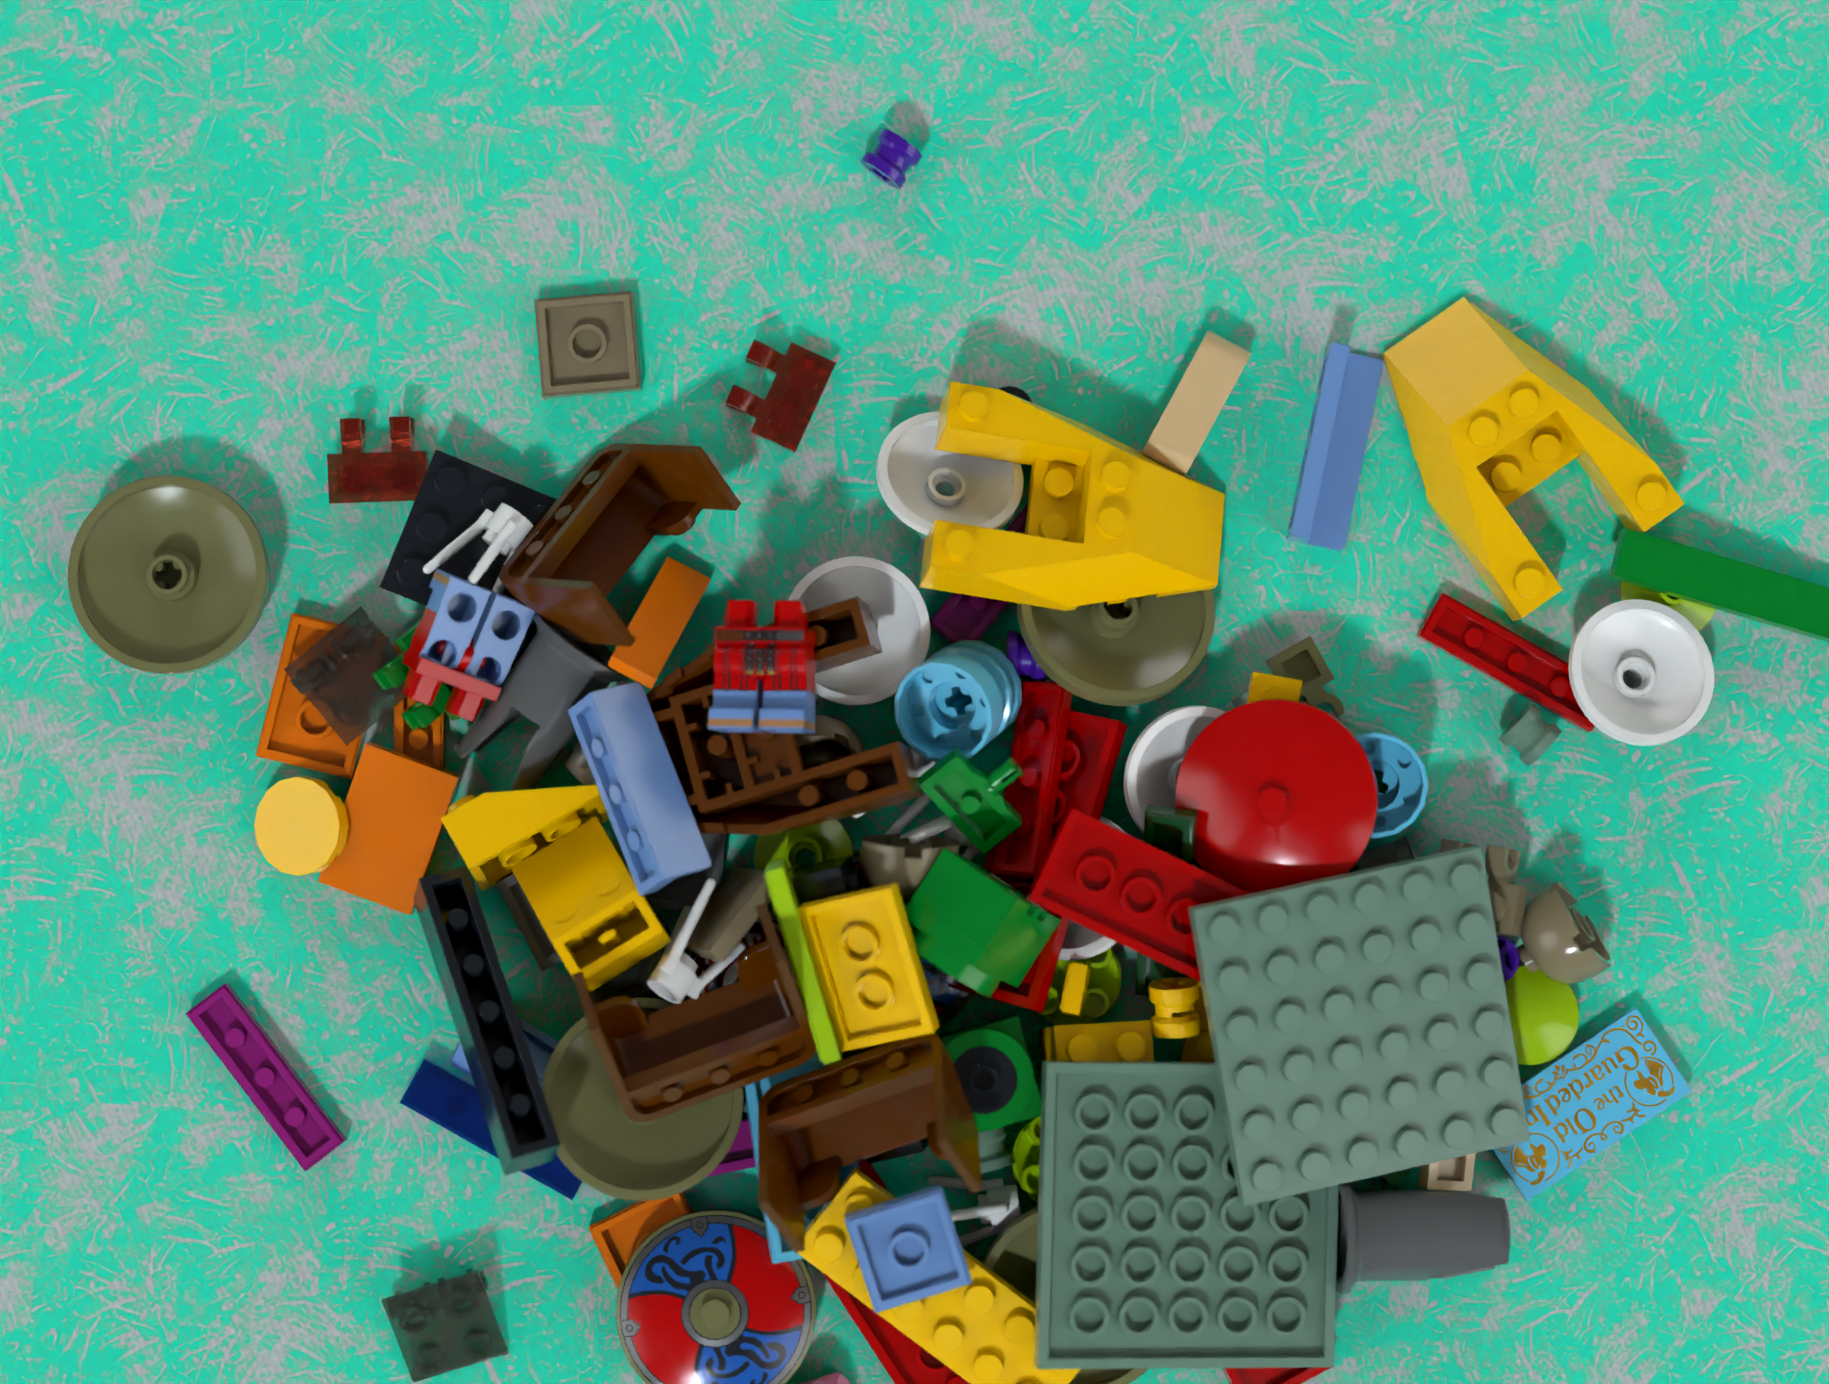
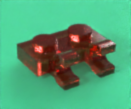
M754 340L746 356V362L776 375L765 400L739 386L733 385L725 406L756 419L751 434L792 453H796L836 362L792 342L786 355H783L775 349Z
M409 416L389 417L391 452L365 453L364 450L366 444V420H361V418L340 419L342 454H327L329 504L415 501L429 467L428 451H414V418Z

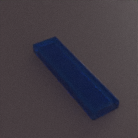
M424 1059L400 1103L498 1158L475 1085L431 1060ZM555 1155L552 1162L521 1171L571 1200L575 1198L583 1184L565 1167L557 1155Z

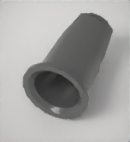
M536 612L533 620L537 624V632L499 686L502 689L497 701L489 700L462 740L457 741L454 749L463 759L472 751L477 753L519 717L521 713L539 725L527 743L510 791L537 788L576 732L568 713L569 709L590 692L606 689L612 682H627L629 677L607 666L613 652L605 645L578 642Z
M1349 1183L1339 1185L1336 1291L1340 1294H1349L1352 1287L1358 1281H1428L1429 1278H1448L1495 1269V1266L1509 1263L1510 1223L1504 1198L1451 1191L1354 1190L1349 1186Z

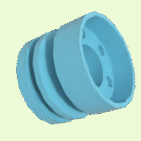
M960 640L940 649L929 659L915 667L900 682L894 699L895 720L903 738L918 754L938 762L957 748L968 759L1003 733L1015 721L1022 704L1021 681L1014 665L999 649L983 641Z
M1377 732L1355 735L1364 747L1373 769L1383 772L1381 780L1387 784V789L1384 793L1378 791V814L1371 838L1395 835L1412 824L1425 805L1428 781L1424 764L1412 747L1395 736Z

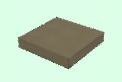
M632 291L534 299L542 397L544 399L642 391L634 294Z
M738 866L733 869L707 902L684 948L687 954L718 962H724L759 918L756 906L765 903L766 907H768L772 902L764 876L765 871Z

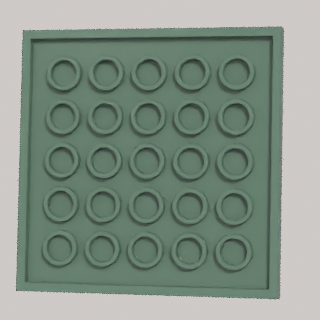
M1474 845L1188 907L1239 1203L1246 1207L1530 1141L1482 847Z
M1042 1060L1034 1366L1038 1369L1334 1367L1339 1185L1246 1207L1239 1203L1215 1062Z

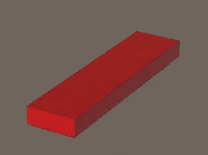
M1442 592L1417 634L1418 638L1587 733L1592 732L1595 725L1583 713L1571 689L1568 671L1569 663Z
M1022 680V704L1016 717L1010 757L1015 760V764H1019L1024 774L1005 787L1004 798L1021 815L1022 825L996 845L992 873L1006 878L1035 879L1050 846L1073 694L1053 681Z

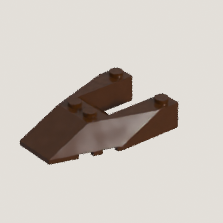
M854 597L806 613L808 620L807 629L816 633V646L814 648L815 674L882 653L870 606L860 598ZM774 623L762 627H774ZM715 642L707 647V651L683 668H677L664 678V682L646 694L700 833L772 835L878 810L923 796L922 789L918 786V775L910 747L898 741L805 770L795 733H769L766 731L765 733L717 732L708 729L709 708H713Z

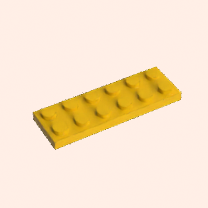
M855 1167L840 1185L835 1195L824 1205L805 1229V1250L798 1252V1254L874 1311L844 1220V1214L895 1199L896 1197ZM964 1249L963 1252L972 1276V1284L877 1313L970 1384H1069L1081 1370L1038 1369L1034 1366L1036 1304Z

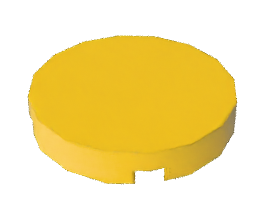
M307 776L280 780L266 791L257 806L254 823L257 845L266 861L280 872L295 876L323 872L331 866L328 864L334 860L335 856H340L346 845L349 828L346 807L341 798L335 796L333 791L328 788L331 786L323 780Z

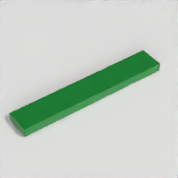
M1628 528L1620 530L1609 578L1829 642L1828 587Z

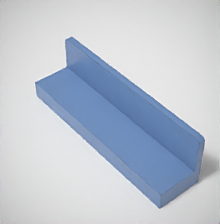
M1331 342L1324 354L1286 540L1341 551L1345 548L1383 362L1380 359L1349 353L1351 346Z
M633 682L590 692L569 709L568 713L639 896L658 891L676 877L709 868L712 864L642 684Z

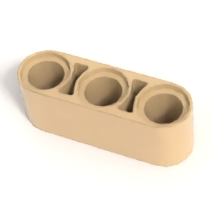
M1208 330L1141 454L1186 476L1251 353Z

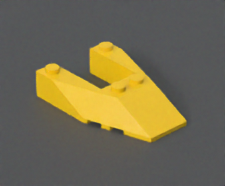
M1464 297L1382 354L1400 413L1402 412L1411 441L1409 444L1415 462L1417 461L1426 490L1427 502L1512 622L1525 617L1562 591L1563 588L1505 507L1575 458L1625 528L1644 533L1685 504L1653 459L1586 386Z
M950 382L940 403L935 450L1031 465L1025 534L935 519L924 543L920 578L921 588L1069 611L1076 610L1078 606L1102 602H1107V605L1126 602L1129 598L1155 594L1156 597L1215 589L1217 587L1225 502L1224 493L1188 475L1183 476L1142 455V452L1085 424L1000 389Z

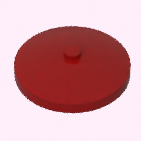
M1264 699L1250 702L1225 712L1205 727L1189 747L1178 773L1175 807L1177 809L1198 811L1195 860L1202 869L1252 894L1347 873L1365 851L1375 828L1378 814V787L1372 763L1364 747L1351 730L1330 713L1304 702L1289 699Z

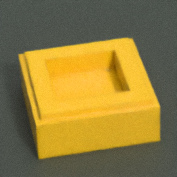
M1071 962V965L1068 964L1060 1010L1064 1015L1082 1018L1091 974L1089 965Z

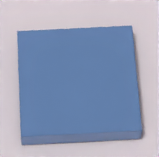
M942 1184L844 1214V1220L875 1313L972 1284V1276Z

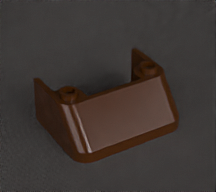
M611 444L599 450L588 460L504 564L500 571L499 579L513 597L576 641L631 647L636 639L617 615L616 609L610 601L605 599L655 535H682L693 527L696 517L702 509L736 511L741 502L701 446Z
M765 903L756 906L768 940L750 946L739 955L735 963L739 981L699 995L697 1000L691 998L680 1004L645 1015L640 1003L631 997H613L596 1004L583 972L580 971L572 974L590 1034L622 1108L630 1119L639 1122L658 1119L797 1067L807 1062L815 1053L816 1045L809 1021Z
M931 1033L897 1040L779 1082L769 1088L762 1096L758 1107L759 1206L795 1253L805 1250V1211L827 1203L835 1195L840 1185V1167L927 1138L928 1146L934 1155L939 1159L949 1160L972 1193L982 1190L978 1128L950 1053L936 1034Z

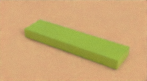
M785 857L770 861L765 868L764 876L820 1061L828 1064L841 1060L842 1052L839 1048L798 912L800 906Z

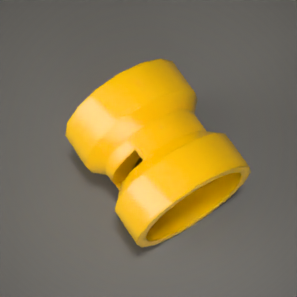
M1168 977L1149 983V1000L1155 1005V1014L1151 1017L1152 1035L1165 1039H1179L1195 1036L1201 1032V1017L1195 1011V1002L1199 998L1197 980L1189 977Z

